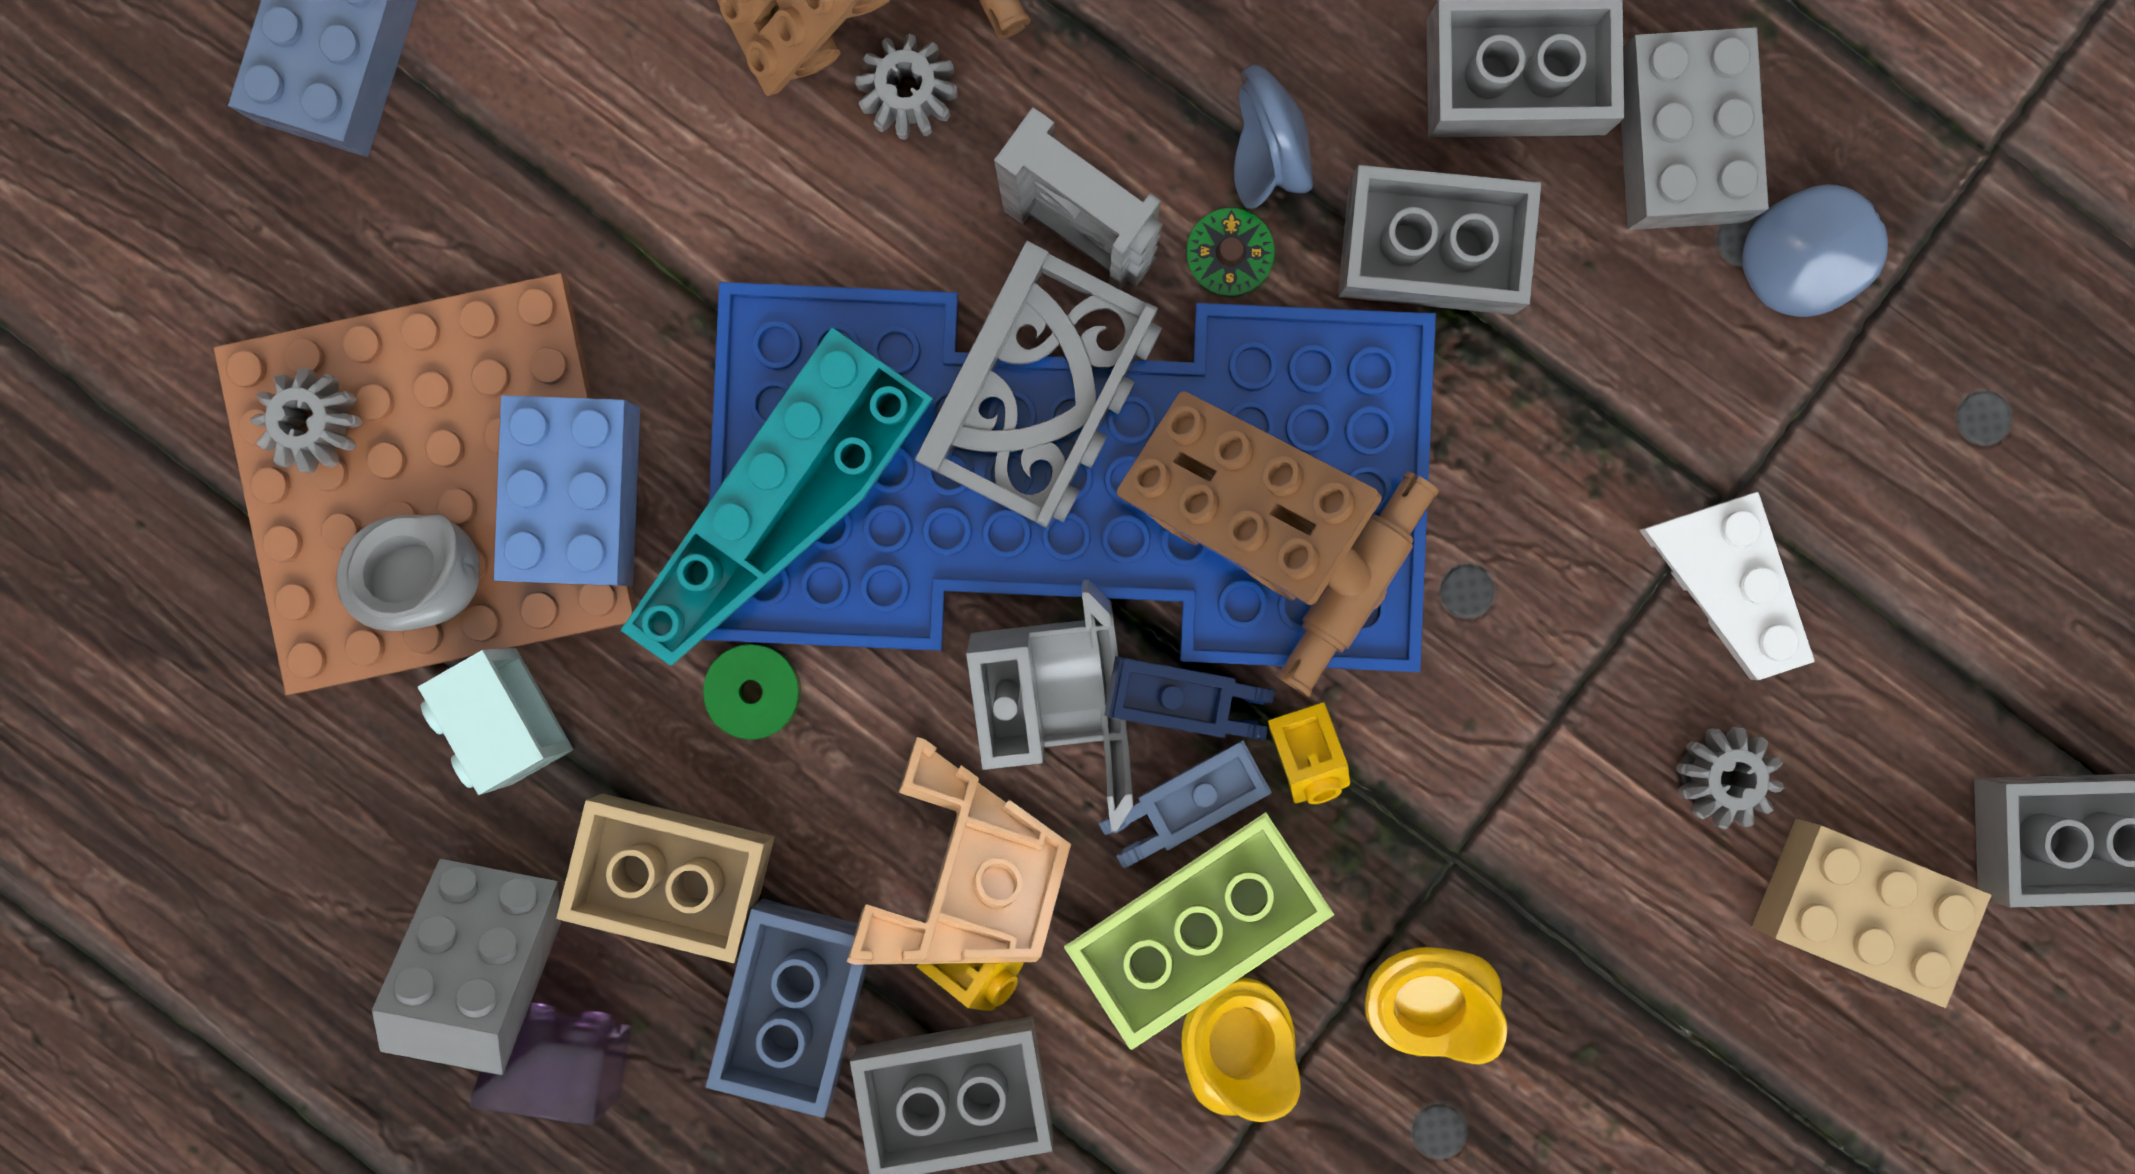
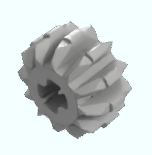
M910 33L906 35L903 50L897 51L893 41L890 38H884L881 43L885 57L881 59L875 54L866 53L863 61L872 73L856 76L855 84L857 88L868 93L859 101L860 108L864 114L877 112L874 125L880 132L887 130L896 120V133L899 139L906 140L908 138L910 124L914 123L918 124L923 136H928L932 133V129L927 117L932 115L938 120L947 121L950 117V112L941 101H950L957 98V86L946 81L954 74L953 64L950 60L936 62L940 51L938 45L934 42L925 45L918 53L915 35ZM907 77L914 78L919 90L916 91L912 87L910 89L912 96L900 97L894 85L897 83L900 87H903L901 79Z
M306 368L299 369L294 380L284 374L274 376L277 394L265 391L256 394L260 403L267 406L265 414H256L249 418L253 425L267 428L256 444L263 450H275L273 459L275 464L289 468L295 463L300 472L314 473L319 462L326 467L332 468L340 465L336 447L350 451L356 448L355 441L346 436L347 428H357L363 424L361 417L346 414V411L357 400L354 394L347 391L338 392L340 385L338 378L324 374L318 379L315 371ZM307 410L313 412V415L308 419L305 414ZM307 424L309 431H302L301 426Z
M1731 727L1726 737L1720 729L1711 728L1706 731V746L1693 741L1686 745L1688 753L1695 758L1693 765L1678 763L1676 766L1678 773L1691 777V782L1682 785L1678 792L1682 798L1696 799L1691 811L1695 817L1705 819L1712 815L1714 826L1727 829L1733 822V819L1743 827L1754 825L1753 808L1765 814H1770L1774 811L1772 803L1765 795L1767 791L1776 793L1781 792L1785 788L1782 782L1769 779V773L1776 771L1783 763L1778 757L1764 756L1768 747L1766 739L1755 736L1748 740L1744 728ZM1723 771L1738 772L1736 784H1722L1721 776Z

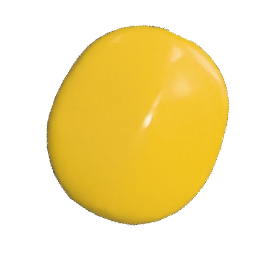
M1413 948L1389 957L1375 970L1369 979L1364 1003L1366 1018L1376 1035L1387 1045L1398 1051L1416 1056H1443L1465 1063L1484 1064L1491 1062L1499 1056L1507 1038V1021L1501 1008L1503 994L1500 978L1490 963L1479 956L1447 948Z
M1241 977L1187 1013L1182 1029V1056L1192 1091L1204 1107L1217 1114L1240 1116L1254 1122H1267L1279 1119L1287 1115L1294 1108L1301 1091L1300 1076L1295 1060V1030L1289 1010L1272 988L1258 980Z

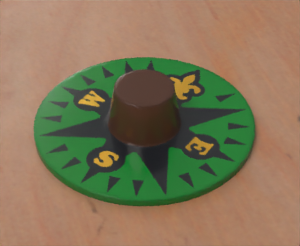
M1223 208L1207 214L1195 225L1188 239L1186 256L1189 269L1201 286L1218 295L1239 296L1254 290L1266 279L1273 266L1275 247L1269 229L1257 216L1243 209Z

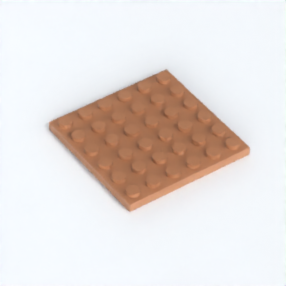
M562 273L213 347L286 695H295L471 657L481 650L515 648L625 624L635 610L636 603L632 586L494 581L501 395L592 399L567 277ZM302 368L315 371L318 379L324 374L338 378L340 382L338 392L347 391L353 393L357 399L354 405L346 411V414L361 417L363 422L360 427L347 428L346 436L355 441L356 448L350 451L336 447L340 465L332 468L326 467L319 462L314 473L300 472L295 463L289 468L275 464L273 461L275 450H263L256 444L267 428L253 425L249 419L253 415L265 414L267 406L260 403L256 394L261 391L277 394L274 376L284 374L294 380L297 371ZM305 411L307 419L313 415L312 411ZM307 424L301 426L302 431H309ZM436 514L448 518L468 534L479 554V583L470 603L452 619L437 625L413 630H378L357 621L348 613L339 600L336 583L339 559L345 546L354 535L367 525L396 515Z

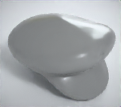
M396 515L383 518L367 525L355 534L345 546L339 559L336 573L339 600L348 613L357 621L374 629L405 631L437 625L461 613L474 597L479 583V554L468 534L442 515Z

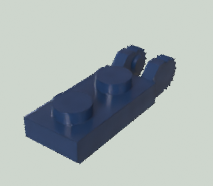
M1115 656L1104 715L1115 719L1225 738L1226 733L1266 740L1267 726L1261 725L1258 721L1241 719L1240 721L1228 719L1232 696L1244 698L1246 702L1263 705L1265 703H1273L1275 690L1236 683L1235 678Z

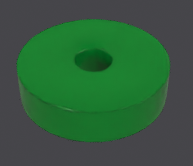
M747 644L727 650L713 662L705 677L703 698L709 716L721 730L741 739H760L780 731L792 720L801 700V682L796 668L783 653L766 645ZM749 680L758 682L762 687V697L756 703L747 701L743 696V687Z

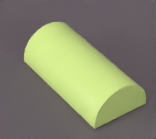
M1265 812L1065 945L1064 948L1127 1046L1132 1050L1334 916V913Z

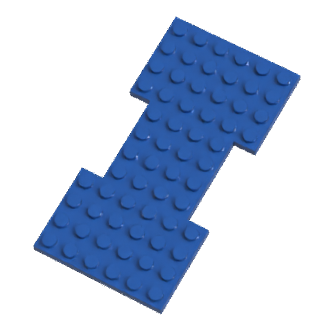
M719 282L709 502L831 327L934 400L864 500L703 640L942 651L946 591L1082 597V580L1089 579L1106 598L1182 602L1179 660L1181 662L1283 666L1305 633L1301 628L1303 624L1302 619L1311 605L1297 598L1292 601L1260 583L1239 565L1200 543L1194 546L1159 525L1145 512L1122 500L1117 495V489L1178 394L1185 391L1375 488L1382 496L1381 502L1373 513L1379 516L1403 479L1402 476L1405 471L1414 473L1416 480L1420 476L1429 481L1436 313L1196 303L1193 363L1133 360L1125 377L1135 383L1119 414L1108 409L1098 429L1099 432L1107 435V438L1092 468L1080 464L1070 484L1080 491L1064 523L1053 517L1047 529L969 488L924 467L915 460L969 353L956 352L959 308L958 292ZM1046 356L1037 362L1021 365L999 360L994 373L1007 383L1015 397L1018 410L1016 429L1046 422L1076 406L1073 379L1066 357ZM1091 366L1095 383L1096 401L1114 367L1102 369ZM996 397L985 399L979 407L980 415L986 419H992L998 415L993 431L1003 430L1005 423V406L1003 401ZM1083 427L1058 441L1052 442L1061 450L1065 461L1070 455ZM954 448L949 458L951 462L996 484L995 462L997 453ZM1023 450L1010 452L1007 472L1013 487L1026 495H1033L1045 490L1052 478V466L1044 460L1035 461L1031 465L1030 478L1024 472L1021 464ZM1427 509L1410 534L1414 539L1412 543L1413 548L1389 584L1384 601L1378 608L1372 611L1349 649H1344L1343 653L1336 651L1326 668L1420 672Z

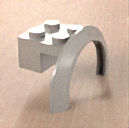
M1089 579L1082 580L1085 620L974 632L970 634L966 655L982 770L1043 763L1044 747L1104 741L1107 801L1112 832L1118 831L1133 807L1126 720L1104 715L1115 656L1119 657L1111 602Z

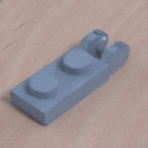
M1240 739L1138 795L1139 800L1133 803V807L1118 831L1111 832L1109 816L1098 824L1104 835L1117 833L1128 827L1131 822L1146 814L1148 815L1157 833L1140 841L1132 842L1117 854L1116 857L1122 868H1125L1164 847L1168 851L1270 795L1272 792L1244 741Z

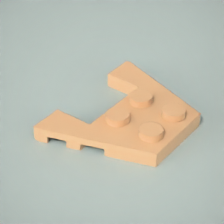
M917 737L913 744L898 793L956 811L957 813L925 923L866 904L862 909L846 962L854 965L1036 962L1042 956L1071 844L1012 801L1008 800L1007 803L978 783L979 778L962 765L960 768H957L935 752L937 747L927 740Z

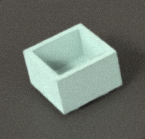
M517 648L481 650L418 686L425 699L421 703V710L426 721L437 734L444 733L455 753L451 757L454 771L461 782L468 788L474 787L478 795L513 785L574 750Z

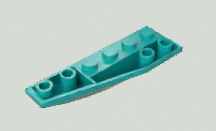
M831 327L620 631L668 665H674L864 500L934 399Z

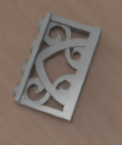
M1032 107L994 160L1004 212L1022 225L1029 216L1037 220L1109 272V284L1121 290L1127 281L1136 287L1156 259L1154 256L1158 249L1156 244L1161 237L1158 233L1163 226V223L1158 220L1161 200L1150 193L1145 201L1142 202L1055 139L1054 122Z
M1026 241L915 460L924 467L969 488L1047 529L1053 517L1064 523L1080 491L1070 485L1080 464L1092 468L1106 441L1107 435L1099 432L1098 429L1108 409L1119 414L1135 382L1125 376L1135 356L1147 360L1160 335L1162 327L1153 323L1158 308L1050 255L1043 248ZM1043 274L1088 296V298L1080 302L1066 315L1055 300L1038 283ZM1107 309L1115 312L1121 318L1124 324L1125 335L1115 349L1105 351L1098 347L1096 340L1099 333L1108 329V327H1091L1080 338L1074 326L1088 313ZM1025 325L1035 328L1037 331L1036 339L1044 332L1046 325L1052 332L1042 344L1029 350L1022 348L1016 339L1018 330ZM1060 345L1072 375L1076 406L1046 422L1016 429L1018 410L1015 397L1007 383L994 373L999 360L1010 364H1030L1045 358ZM1091 366L1102 369L1114 367L1096 401V390ZM996 397L1004 403L1005 423L1001 431H993L998 415L992 419H986L979 413L981 403L987 398ZM1083 427L1070 455L1065 461L1061 450L1052 442L1058 441ZM954 448L997 453L995 462L996 484L951 462L949 458ZM1023 450L1021 464L1024 472L1030 478L1031 465L1035 461L1044 460L1052 466V478L1045 490L1033 495H1026L1013 487L1007 472L1010 452Z

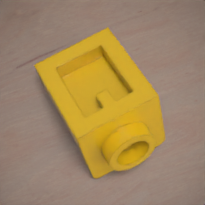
M1324 702L1268 720L1269 730L1295 804L1308 801L1309 804H1320L1330 801L1339 796L1343 788L1350 785L1348 764Z
M1024 962L918 964L916 967L967 1008L993 1011L996 1007L1004 1004L1015 991L1018 984L1016 976Z

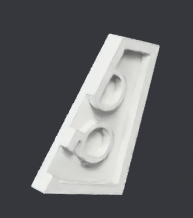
M1759 492L1746 494L1639 530L1649 545L1657 549L1672 569L1671 574L1682 589L1690 593L1708 617V624L1750 680H1761L1815 662Z

